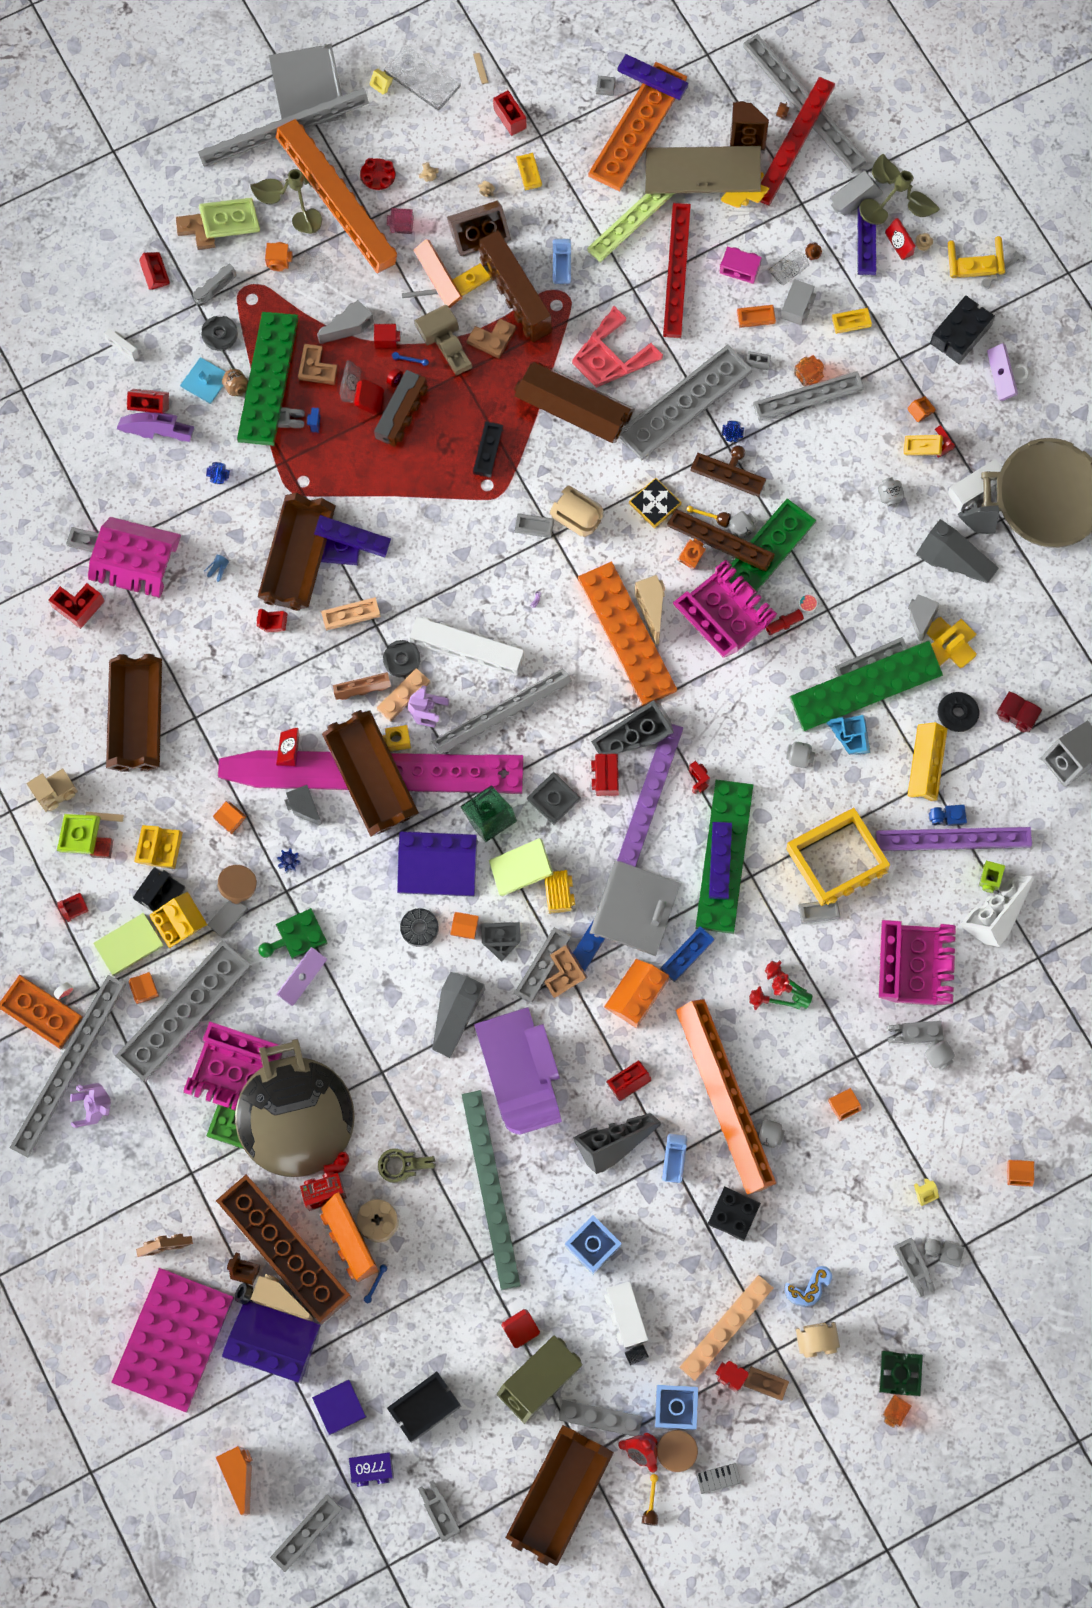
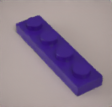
M625 54L617 67L618 72L678 100H681L688 88V82L628 54Z
M858 206L857 275H876V225L866 222L861 217L860 206Z
M321 515L314 532L315 535L384 558L391 538Z
M712 823L710 899L728 900L732 823Z

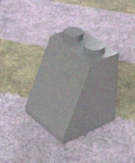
M1088 720L1060 737L1041 757L1064 787L1092 768V725Z

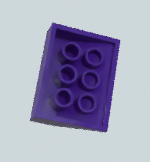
M400 832L397 893L474 897L477 835Z
M249 1301L247 1304L242 1305L222 1357L301 1384L321 1325Z

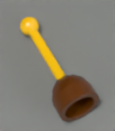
M691 505L687 507V512L689 513L695 512L716 519L721 527L727 528L729 525L730 513L721 512L718 515L694 509Z
M652 1474L650 1476L652 1485L649 1510L643 1513L641 1524L658 1526V1515L653 1510L655 1486L658 1476Z

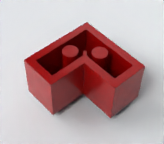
M88 583L82 587L75 597L60 586L48 599L53 609L80 629L105 602L101 593Z

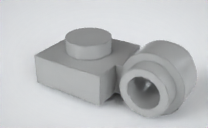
M929 1239L925 1243L924 1251L925 1255L933 1258L940 1254L939 1262L960 1267L965 1247L946 1241L943 1247H941L940 1241Z

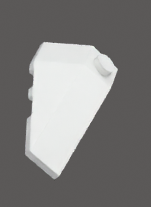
M1015 875L1000 887V892L994 897L989 896L985 899L986 903L979 909L977 907L974 908L960 924L962 928L982 943L1000 947L1012 930L1033 883V876Z

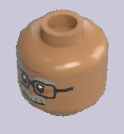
M230 369L225 372L222 384L229 395L241 396L247 391L248 380L241 370Z

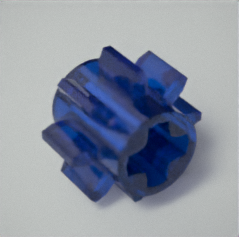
M730 420L727 421V425H723L722 436H725L726 441L738 442L739 438H743L744 427H741L740 422Z
M213 462L212 466L207 468L206 477H210L211 483L223 484L224 481L229 479L230 470L226 469V464Z
M292 848L287 852L281 850V857H277V860L282 862L278 865L279 869L284 867L286 873L289 870L296 872L295 867L301 865V862L296 860L300 856L299 853L293 854ZM287 858H289L290 860H292V862H291L290 864H289L288 862H286V859H287Z

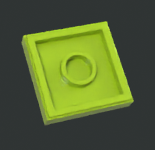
M64 814L57 851L62 853L93 854L101 817L96 815Z

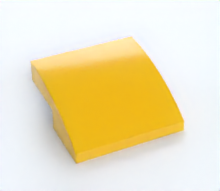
M142 825L134 862L175 869L183 832L180 830L162 829L159 826Z

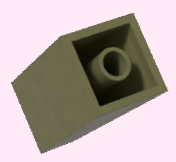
M555 1335L501 1386L496 1394L524 1424L583 1365L579 1356L574 1352L571 1353L566 1348V1343Z

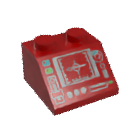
M326 1173L322 1175V1179L315 1180V1178L304 1181V1185L300 1186L305 1207L309 1211L323 1207L338 1192L343 1199L347 1198L338 1173Z

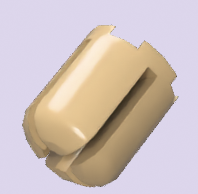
M566 486L562 490L564 495L560 497L557 503L554 502L550 515L579 536L587 537L598 528L603 518L604 510L599 503L574 487Z

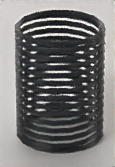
M643 1344L625 1352L630 1366L637 1361L640 1362L645 1358H649Z

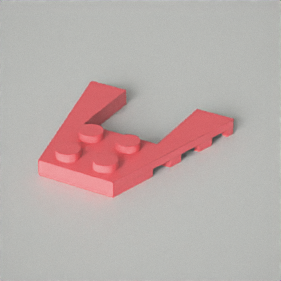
M615 306L612 307L610 313L605 316L597 330L592 333L587 343L582 346L572 359V364L596 388L663 359V354L650 343L627 362L623 363L601 341L626 322V317Z

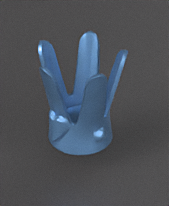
M226 554L224 556L216 555L214 561L204 570L205 572L212 566L207 577H211L220 567L217 582L220 581L224 569L229 563L228 559L225 558Z

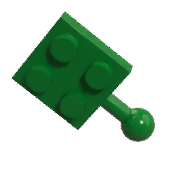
M310 908L277 923L276 927L282 939L271 944L268 942L262 943L258 948L260 956L268 958L272 956L275 950L286 946L293 960L306 954L311 947L317 949L326 945L327 940Z

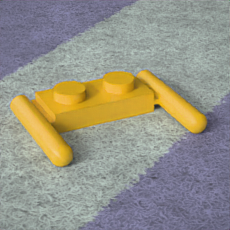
M1001 236L995 237L996 256L958 258V260H956L955 242L953 240L948 241L951 278L1005 273Z

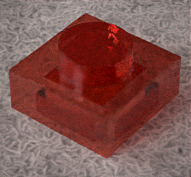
M97 837L94 853L90 854L92 858L111 859L114 840L112 838Z

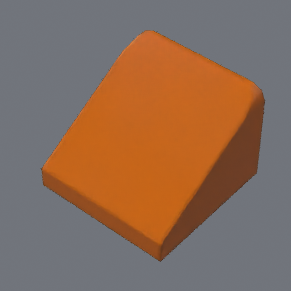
M926 396L914 400L908 407V411L917 422L922 421L936 411Z

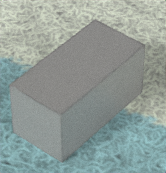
M748 351L746 363L752 368L768 370L771 355Z

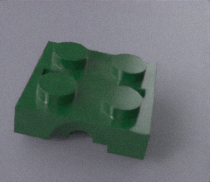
M881 1351L879 1393L920 1397L923 1355ZM884 1370H891V1375H884ZM911 1373H918L917 1378H912Z

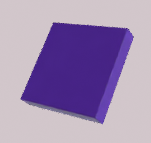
M327 539L321 562L358 566L360 549Z
M346 1380L312 1397L329 1435L366 1418L350 1380Z

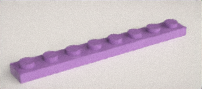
M671 724L674 733L658 742L617 861L636 867L684 727Z
M1031 827L878 830L875 832L876 843L881 851L1031 848L1032 846Z

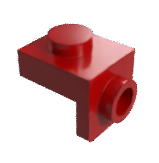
M259 609L256 619L257 627L265 632L285 631L288 613L285 611L267 612L264 609Z
M695 760L689 765V771L698 781L692 787L694 794L698 791L701 793L709 787L710 781L707 769L703 764H698Z

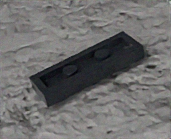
M485 421L473 474L491 478L503 432L502 424Z

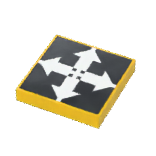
M657 478L652 480L629 501V504L654 529L681 506V502Z

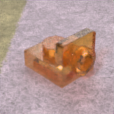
M893 1395L881 1415L885 1418L883 1422L892 1428L895 1426L901 1427L904 1418L912 1406L896 1395Z

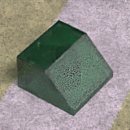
M492 785L460 806L474 830L485 842L517 822L512 807Z

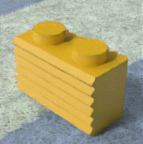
M567 870L553 871L554 875L544 878L548 912L552 914L572 911V906L575 905L574 894H570L569 887H573L572 875H568Z

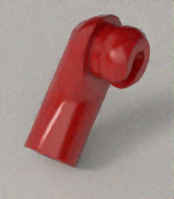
M341 1152L333 1164L323 1165L324 1174L343 1172L349 1163V1155L346 1152Z

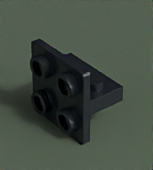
M154 867L133 896V899L152 912H155L173 898L181 895L185 890V886L173 879L167 871H160Z

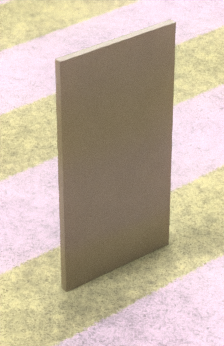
M761 146L646 148L645 194L761 192Z

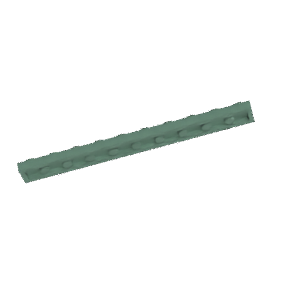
M481 1090L464 1093L461 1095L500 1288L502 1291L521 1287Z

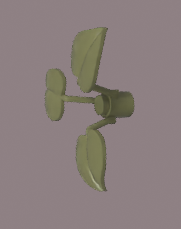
M884 154L877 158L872 167L873 177L882 184L888 182L891 185L894 183L895 188L881 205L874 199H865L861 202L859 210L861 217L866 222L879 225L887 220L888 212L883 207L896 191L903 192L907 190V199L910 200L908 208L918 217H928L940 210L925 194L918 191L911 193L913 187L911 183L914 179L912 173L906 170L900 173L898 168Z
M293 169L288 173V179L285 180L284 187L277 179H265L258 183L250 184L254 196L265 204L279 202L280 194H284L289 185L291 189L298 191L302 212L296 213L292 218L294 228L299 232L308 234L316 233L320 229L322 217L319 211L314 208L305 210L301 188L303 183L307 185L309 182L300 170Z

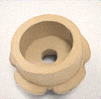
M483 181L481 185H478L479 192L483 196L494 195L495 187L491 183Z
M927 233L919 234L916 237V246L919 250H928L933 244V239Z

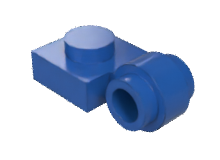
M965 804L945 806V812L942 811L941 807L930 809L929 820L932 822V825H941L944 823L943 820H946L947 826L967 824Z

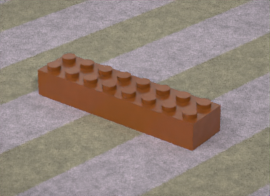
M247 1174L216 1200L320 1324L328 1320L352 1298Z

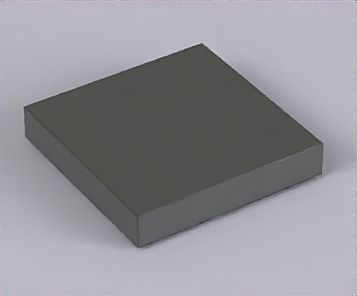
M553 772L527 797V800L555 825L581 800V797Z

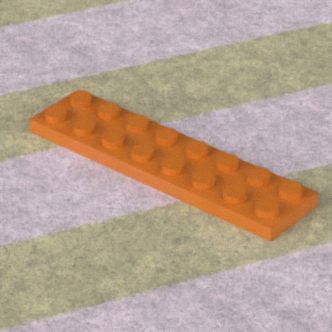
M655 62L653 67L685 82L687 81V76ZM642 84L590 169L588 177L620 192L675 101V98Z
M612 561L578 576V580L642 706L644 707L653 700L657 701L677 692V688Z

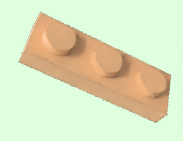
M376 597L321 611L326 631L381 617Z
M416 668L377 706V710L391 722L408 705L411 695L422 686H428L430 680Z

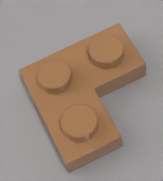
M201 214L176 217L178 236L195 234L198 250L216 248L215 238L206 237Z
M499 319L492 333L475 326L467 339V344L496 358H500L513 336L516 326L502 319Z
M304 344L298 379L335 385L338 367L333 364L320 363L323 352L322 346Z
M568 944L550 954L560 972L545 980L544 983L554 998L588 978Z
M176 1234L171 1236V1238H167V1235L156 1237L155 1240L144 1242V1246L136 1249L137 1257L152 1256L165 1250L182 1249L193 1244L192 1236L183 1237V1234Z

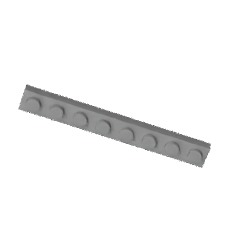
M561 669L431 742L439 754L449 752L456 745L465 743L476 734L483 733L485 729L492 725H497L503 719L515 715L519 710L533 705L535 701L548 697L557 689L564 688L572 680L569 674L564 669Z

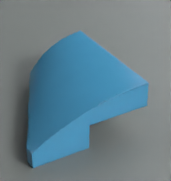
M864 715L850 718L841 717L827 722V725L835 733V736L849 755L870 753Z

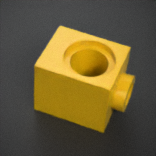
M407 725L385 728L386 735L382 736L390 752L411 749ZM394 736L401 737V739L398 742H393L391 740Z

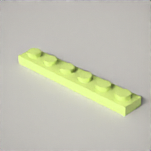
M675 193L645 194L587 248V251L599 262L603 261Z

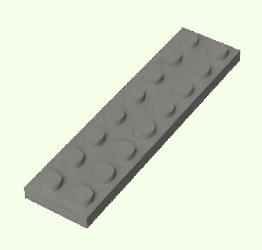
M727 344L625 425L619 437L642 461L751 374L752 368Z
M222 940L115 1057L145 1083L252 966Z

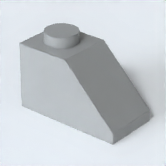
M918 594L915 600H911L908 609L910 610V619L917 637L920 641H923L938 612L939 603Z

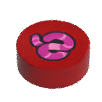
M398 368L391 370L386 379L387 384L391 387H396L403 377V372Z

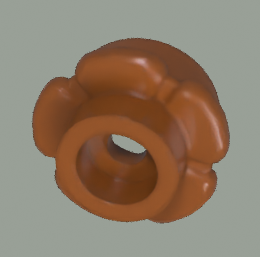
M780 102L776 116L780 117V119L787 117L790 108L787 106V102L786 104Z
M816 242L809 243L805 249V255L809 260L818 259L822 254V248Z

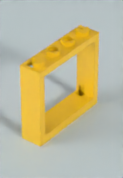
M854 807L787 842L786 850L821 906L835 903L840 896L844 895L846 897L852 894L855 888L859 886L863 888L869 885L871 880L876 877L878 879L882 878L883 875L888 873L887 871L890 867V863ZM853 822L879 865L825 893L799 850Z

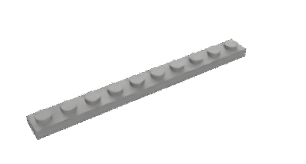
M758 34L744 42V49L800 112L809 96L807 90ZM822 110L813 129L850 172L853 173L866 164V159L826 112Z
M364 88L354 90L352 93L323 102L318 106L305 109L297 114L289 115L266 126L255 128L232 139L221 141L219 144L211 147H206L198 151L202 164L205 167L277 139L278 127L294 119L299 124H302L304 128L367 105L369 101Z
M107 975L9 1147L10 1149L27 1158L29 1157L125 988V983Z

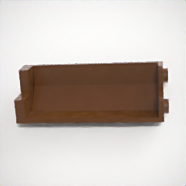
M533 362L529 365L521 381L517 382L514 389L516 391L515 397L612 444L617 442L623 427L629 423L635 408L539 362Z
M298 493L285 495L257 596L264 600L265 604L287 607L295 611L309 608L327 538L315 535L314 532L320 515L333 519L336 505L323 498L309 500Z
M119 654L117 657L109 660L107 769L129 772V768L151 771L160 767L162 659L155 657L154 654H144L138 659H132L128 655Z
M362 710L351 714L352 718L344 723L338 724V722H334L328 725V730L323 732L322 735L370 837L392 829L391 827L410 820L419 812L371 711L362 712Z
M562 1425L505 1537L512 1542L511 1546L521 1552L523 1548L538 1556L537 1561L548 1566L549 1562L557 1566L614 1452Z

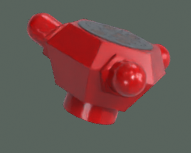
M644 1433L643 1435L629 1438L626 1441L621 1440L618 1443L619 1448L626 1450L628 1457L638 1465L647 1466L651 1473L657 1471L656 1445L658 1442L653 1435Z

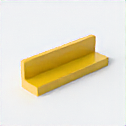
M936 722L919 724L917 727L908 796L911 798L924 797L930 801H937L948 728Z

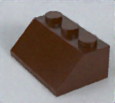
M744 101L733 102L730 146H761V151H765L769 119L752 103Z
M498 200L447 217L450 231L460 256L478 251V248H480L479 240L498 230L505 241L511 240L503 207Z

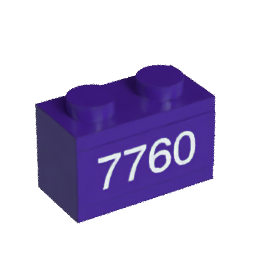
M390 1452L349 1458L351 1483H357V1487L369 1486V1481H377V1484L390 1483L389 1479L394 1478Z

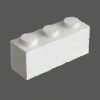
M994 459L949 488L947 495L960 512L964 509H971L978 500H984L981 473L986 471L1000 472L1001 465ZM991 480V492L997 490V480Z
M630 1281L606 1288L607 1294H604L607 1306L611 1305L613 1313L610 1314L613 1326H618L619 1333L616 1336L619 1346L623 1345L624 1349L648 1342Z

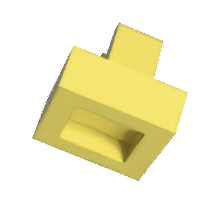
M376 69L373 72L369 85L381 94H385L392 84L393 77L388 76L380 69Z
M924 1179L925 1185L921 1187L917 1183L914 1184L917 1199L921 1206L939 1198L938 1189L934 1181Z

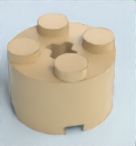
M376 1199L368 1201L360 1207L357 1214V1226L362 1235L368 1240L376 1243L385 1242L395 1234L398 1228L399 1220L397 1213L388 1202ZM376 1217L383 1219V1221L379 1222L378 1226L373 1222L376 1220Z
M831 1322V1326L826 1325V1323L803 1326L804 1331H800V1328L795 1329L799 1352L804 1354L805 1358L817 1356V1352L824 1351L825 1354L837 1353V1348L840 1347L836 1322Z

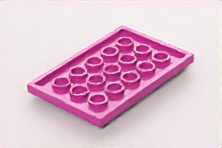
M159 1268L111 1383L187 1413L234 1297Z

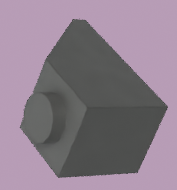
M308 785L286 792L288 799L284 801L288 811L292 809L295 816L318 826L322 824Z

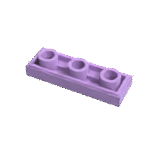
M1002 343L987 350L999 400L1005 401L1018 395L1006 345Z
M311 947L276 995L293 1006L327 961V958ZM301 973L304 975L302 980L299 979Z

